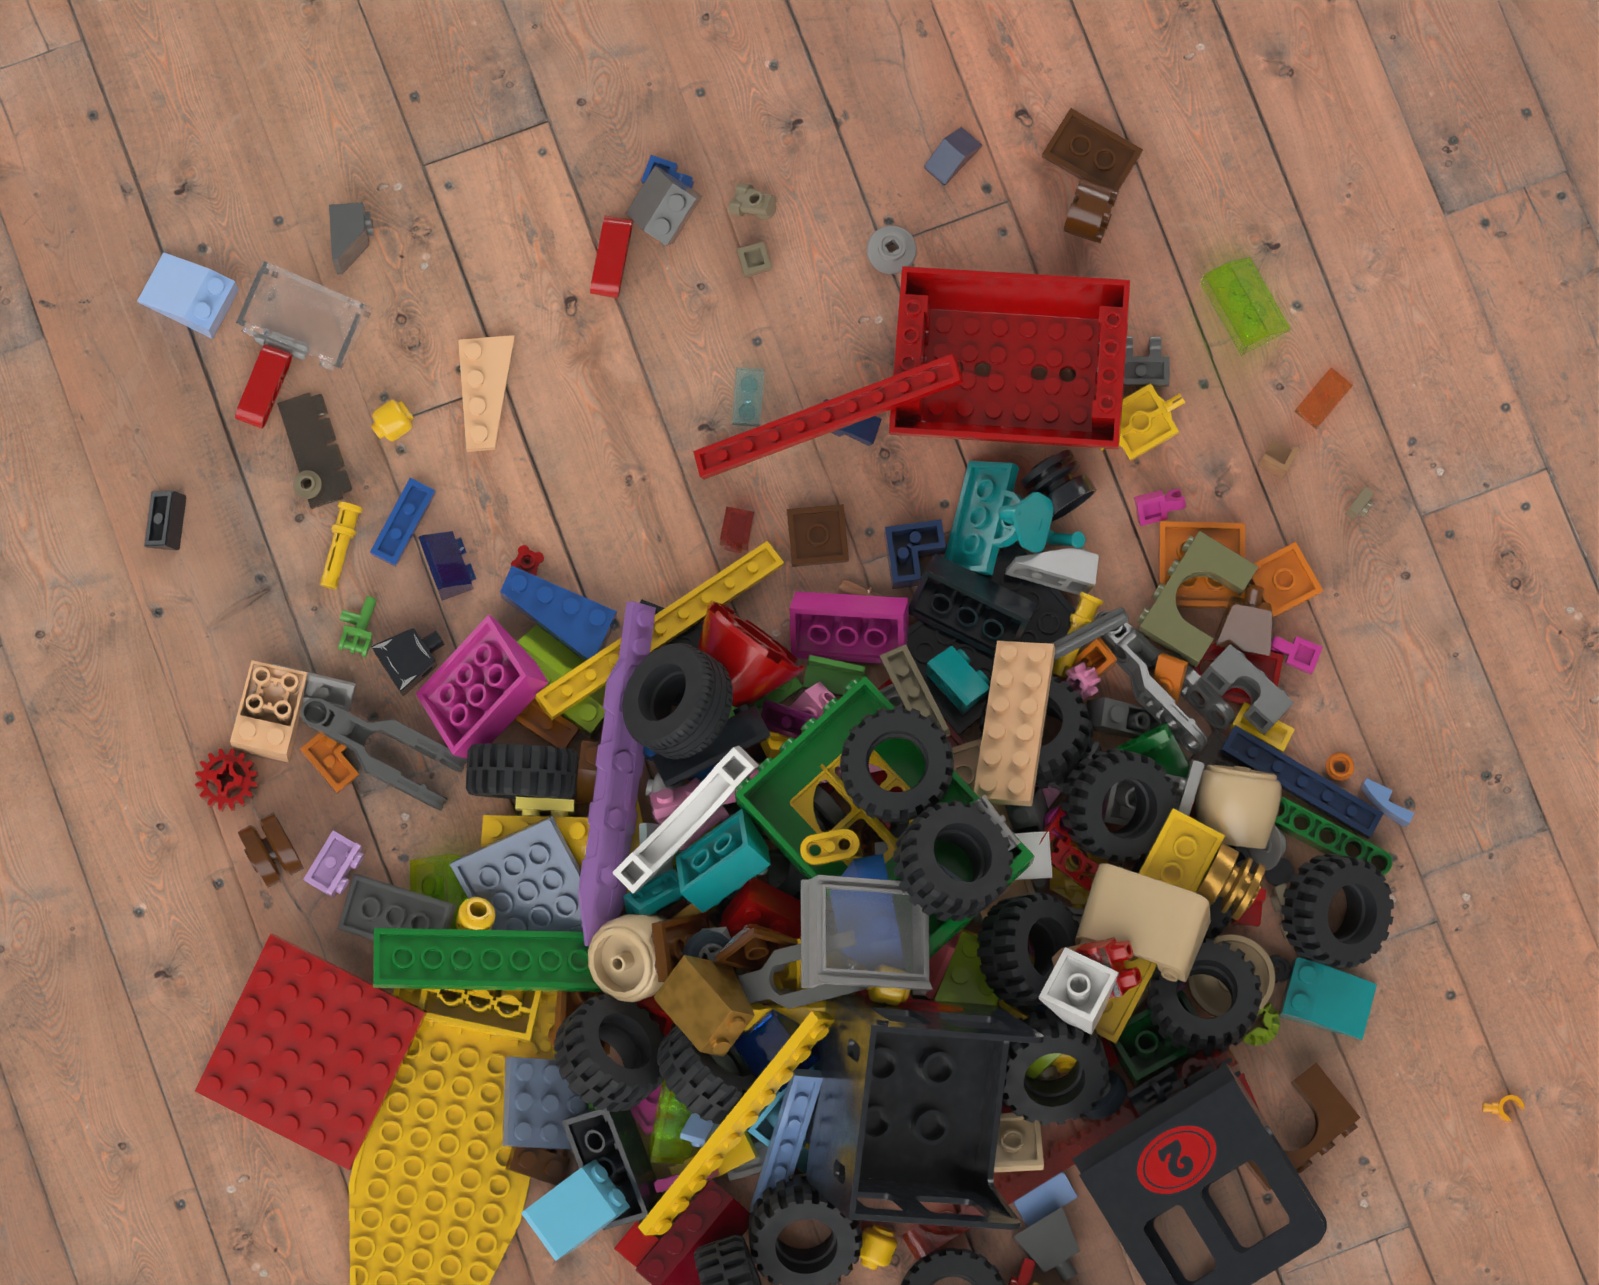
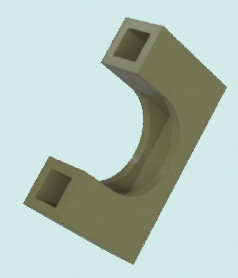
M1201 531L1198 532L1195 538L1191 535L1181 549L1186 552L1181 561L1174 560L1167 572L1171 576L1166 585L1159 584L1152 596L1156 600L1151 609L1145 607L1137 622L1141 623L1138 629L1141 634L1170 652L1179 655L1183 660L1195 667L1199 664L1214 638L1185 621L1180 615L1176 606L1178 587L1188 579L1208 577L1241 596L1258 568L1257 565Z

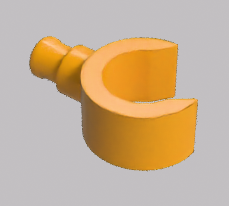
M1507 1095L1498 1102L1483 1103L1482 1112L1497 1114L1501 1120L1511 1122L1509 1116L1503 1111V1104L1510 1100L1515 1102L1521 1110L1525 1109V1106L1518 1096Z

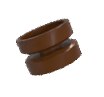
M274 812L260 821L261 828L266 835L265 838L262 839L257 829L252 825L238 831V835L246 848L244 851L256 873L259 872L268 888L281 881V873L276 865L277 862L280 861L286 873L290 875L304 869Z

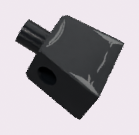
M413 628L371 647L401 695L404 696L436 668L437 663L431 653L445 644L436 630L421 639Z

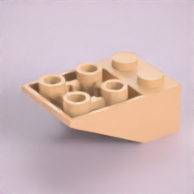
M251 660L230 740L231 746L235 751L289 763L297 734L308 673Z

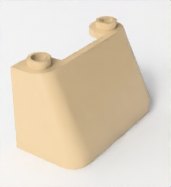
M1100 864L1094 877L1076 934L1075 943L1080 945L1115 937L1116 942L1129 941L1133 950V956L1157 963L1161 975L1167 980L1186 982L1211 922L1210 904L1205 897L1195 892L1114 865Z

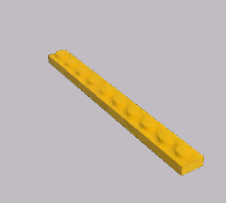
M768 541L764 542L657 613L654 618L650 654L705 619L707 607L711 601L726 605L782 568L784 562ZM622 637L535 694V699L551 721L606 685L607 679L619 659Z
M810 1012L638 1226L644 1235H662L671 1228L672 1221L688 1207L691 1197L706 1185V1179L712 1171L718 1169L723 1164V1158L729 1150L740 1143L741 1136L746 1129L757 1122L758 1115L763 1108L774 1101L775 1093L793 1077V1071L810 1056L811 1049L817 1041H820L828 1034V1028L834 1022V1018L828 1012Z

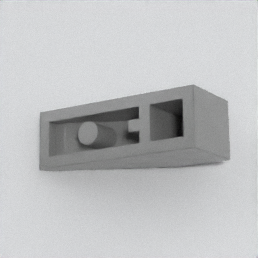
M1072 547L1018 556L1006 568L1005 574L1077 595L1081 591L1088 594L1096 583L1099 555L1090 553L1083 548L1076 549Z

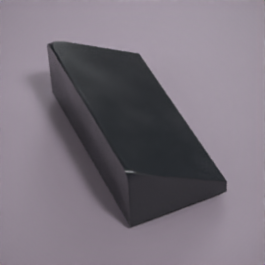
M176 491L151 492L144 547L164 550L180 549L186 496Z

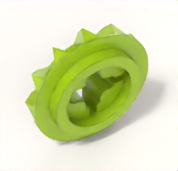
M1267 1003L1258 1012V1015H1261L1262 1012L1265 1013L1262 1023L1267 1030L1257 1027L1252 1032H1249V1034H1245L1243 1042L1249 1045L1260 1046L1269 1043L1275 1038L1280 1027L1279 1013L1271 1003Z

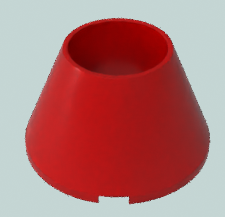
M711 601L707 607L697 649L710 655L727 669L733 689L732 706L738 708L746 703L750 706L802 674L805 667L802 664L798 667L795 664L798 659L782 644L748 619L744 621L733 615L735 613L734 610L719 602Z

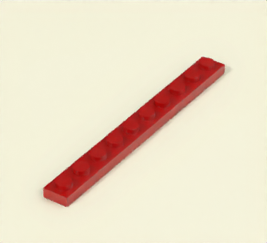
M954 354L947 355L695 450L693 453L699 476L705 480L964 383L957 358Z

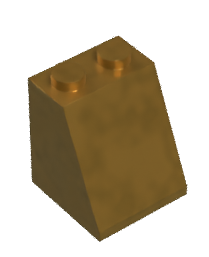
M684 955L654 995L655 1001L700 1052L724 1057L755 1016L733 967L697 957Z

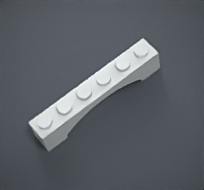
M740 746L733 747L686 800L612 873L632 893L638 892L736 791V787L757 770L759 765Z

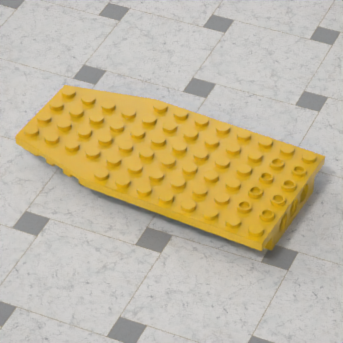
M394 988V995L427 1011V1014L353 1163L349 1180L350 1285H490L521 1223V1213L524 1211L531 1177L505 1170L512 1149L510 1146H503L505 1058L520 1057L555 1060L557 1052L554 1051L549 1042L548 1033L552 1025L555 1024L557 991Z

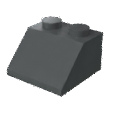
M654 166L626 214L643 231L668 246L675 242L703 196L658 166Z
M363 202L329 205L332 261L337 275L343 274L369 246V236H374L373 219H371L370 211H365Z

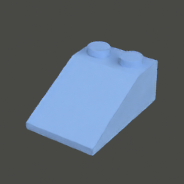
M163 252L137 302L213 339L239 289L236 282L209 268Z

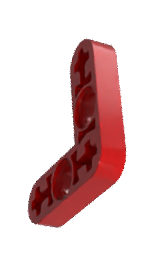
M1060 804L1058 810L1042 831L1046 833L1039 845L1048 831L1050 842L1054 839L1056 834L1051 833L1052 829L1057 834L1064 836L1063 840L1056 838L1052 846L1055 848V851L1051 852V865L1084 890L1090 892L1092 880L1086 875L1081 874L1086 871L1091 875H1096L1099 865L1069 844L1072 839L1068 835V831H1063L1059 826L1060 817L1066 814V811L1061 810ZM1070 855H1075L1079 860V866L1073 872L1069 871L1065 865V861Z

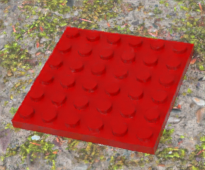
M270 934L195 1092L350 1170L427 1011L382 988H373L372 983L275 934Z

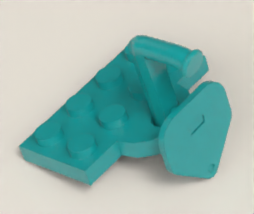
M969 461L944 558L977 574L993 575L999 548L1008 547L1018 539L1023 548L1038 553L1044 549L1046 544L1081 548L1085 544V536L1079 531L1068 534L1056 533L1050 530L1053 504L1048 497L1039 492H1033L1023 499L1013 492L1019 466L1014 463Z

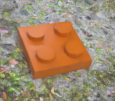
M1296 541L1253 563L1258 568L1251 578V582L1253 585L1264 588L1262 602L1271 604L1272 619L1323 592L1321 585Z

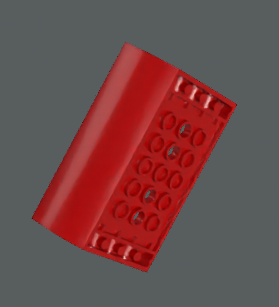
M902 266L893 376L954 354L957 361L963 366L961 375L964 383L890 410L889 435L1119 449L1128 335L1130 280ZM981 363H985L991 368V372L985 377L978 376L975 373L976 366ZM1036 367H1043L1047 370L1048 374L1043 380H1035L1031 375L1032 370ZM1064 369H1072L1076 373V377L1071 382H1064L1059 377L1060 372Z

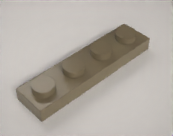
M906 644L880 655L881 662L905 710L911 711L913 708L919 710L920 714L925 717L930 716L935 720V724L939 728L942 727L946 737L950 736L949 728Z

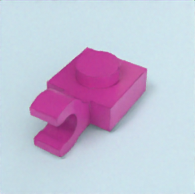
M1180 489L1170 490L1165 496L1162 490L1134 497L1137 519L1140 526L1168 519V511L1181 510L1186 507L1185 497L1181 496Z
M1277 636L1274 639L1272 638L1271 651L1286 655L1287 658L1284 664L1310 675L1313 673L1322 651V646L1298 636L1294 638L1293 643Z

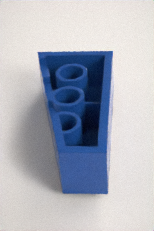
M511 566L500 590L502 599L539 625L544 631L556 638L584 661L604 649L618 618L617 611L514 566Z

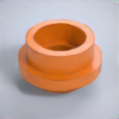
M1337 752L1327 759L1325 770L1331 779L1345 781L1354 772V762L1348 754ZM1335 763H1342L1344 765V771H1336L1334 767Z

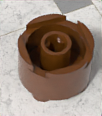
M1081 178L1066 218L1064 232L1101 244L1119 191Z

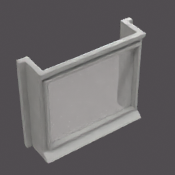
M817 875L809 880H801V988H814L821 984L909 989L913 990V995H926L927 991L932 990L929 982V915L921 911L922 907L920 905L914 906L909 901L910 895L907 891L903 893L899 886L902 881Z

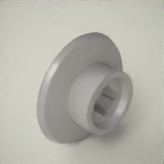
M884 226L871 235L866 251L870 263L878 271L886 274H898L902 272V266L910 267L913 264L917 254V246L913 236L904 228ZM891 243H894L897 247V250L893 251V253H890L887 249V246L891 245Z
M1274 824L1265 849L1246 848L1256 865L1261 863L1266 866L1265 870H1270L1278 864L1281 856L1284 854L1286 839L1282 831Z

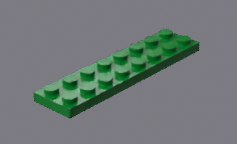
M374 928L373 988L603 992L594 982L589 970V947L585 946L583 932Z

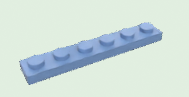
M795 1069L793 1071L794 1074L788 1082L751 1202L750 1213L753 1212L755 1201L758 1198L763 1199L762 1192L768 1187L776 1188V1182L785 1179L788 1182L789 1176L794 1174L822 1084L823 1076L821 1071Z

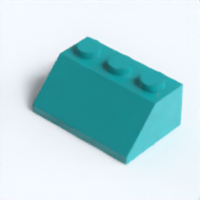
M743 808L676 856L680 893L703 913L712 906L718 905L723 898L734 890L740 889L744 883L755 875L762 873L771 865L768 846Z

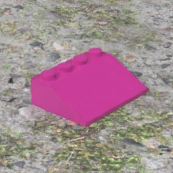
M487 615L416 692V695L451 753L467 759L468 749L472 744H492L535 698V694L540 692L549 682L530 655L491 615Z

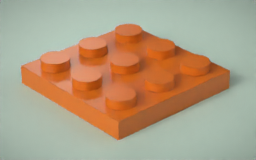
M1160 521L1159 584H1167L1171 577L1167 574L1175 559L1178 561L1182 560L1186 552L1181 549L1191 535L1195 538L1199 531L1245 558V523ZM1194 577L1186 580L1178 587L1176 606L1177 608L1226 609L1231 597H1245V589L1240 596L1211 578Z

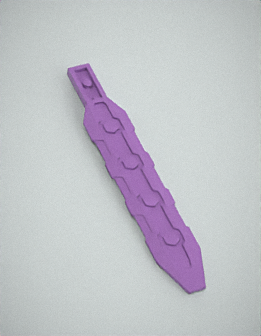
M635 601L626 602L619 659L606 683L603 705L605 710L603 730L595 764L597 766L593 801L590 802L585 859L582 860L578 895L584 943L588 947L593 935L603 924L619 918L624 906L623 896L627 893V887L612 872L630 853L632 834L635 833L637 818L635 808L639 778L643 773L645 756L643 755L644 746L635 741L628 733L623 718L622 703L631 675L642 660L650 654L656 611L655 607Z

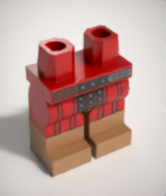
M1115 937L1066 947L1119 972L1109 999L1123 996L1129 989L1142 982L1140 970L1137 967L1126 969L1123 962L1124 960L1131 959L1133 956V950L1129 941L1116 942ZM1061 948L1052 957L1054 967L1057 961L1059 960L1064 948Z

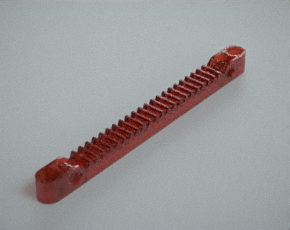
M1230 1048L1223 1053H1220L1217 1049L1213 1051L1212 1055L1203 1056L1202 1051L1188 1059L1180 1067L1178 1078L1186 1089L1189 1087L1185 1081L1188 1078L1187 1074L1190 1072L1189 1067H1192L1193 1070L1197 1068L1201 1070L1207 1065L1212 1064L1213 1068L1217 1070L1221 1061L1227 1058H1232L1233 1060L1228 1064L1231 1068L1239 1063ZM1129 1100L1127 1102L1128 1109L1122 1105L1117 1110L1118 1115L1113 1113L1108 1116V1121L1104 1118L1098 1119V1127L1093 1123L1087 1126L1088 1133L1081 1129L1078 1132V1139L1071 1135L1068 1138V1145L1063 1141L1058 1144L1059 1152L1054 1148H1050L1048 1150L1049 1158L1043 1154V1170L1018 1171L1019 1176L1011 1172L1008 1175L1009 1182L1001 1178L998 1181L999 1189L997 1187L996 1189L1008 1205L1059 1173L1075 1165L1072 1158L1140 1116ZM958 1205L960 1212L958 1214L984 1216L973 1206ZM944 1210V1211L939 1212V1213H951V1214H956L955 1212H953V1211H948V1210ZM919 1224L901 1237L915 1260L918 1261L972 1227L952 1226V1233H948L946 1230L941 1232L939 1230L940 1225Z

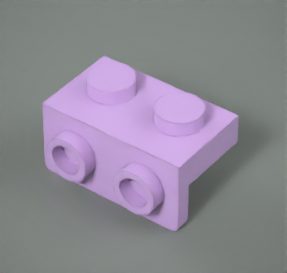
M333 830L303 881L332 898L337 893L341 895L349 883V879L346 878L352 868L356 870L364 858V854H362L363 847Z

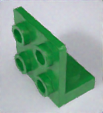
M1168 722L1116 746V749L1131 751L1155 760V764L1161 765L1166 770V774L1187 777L1190 764Z

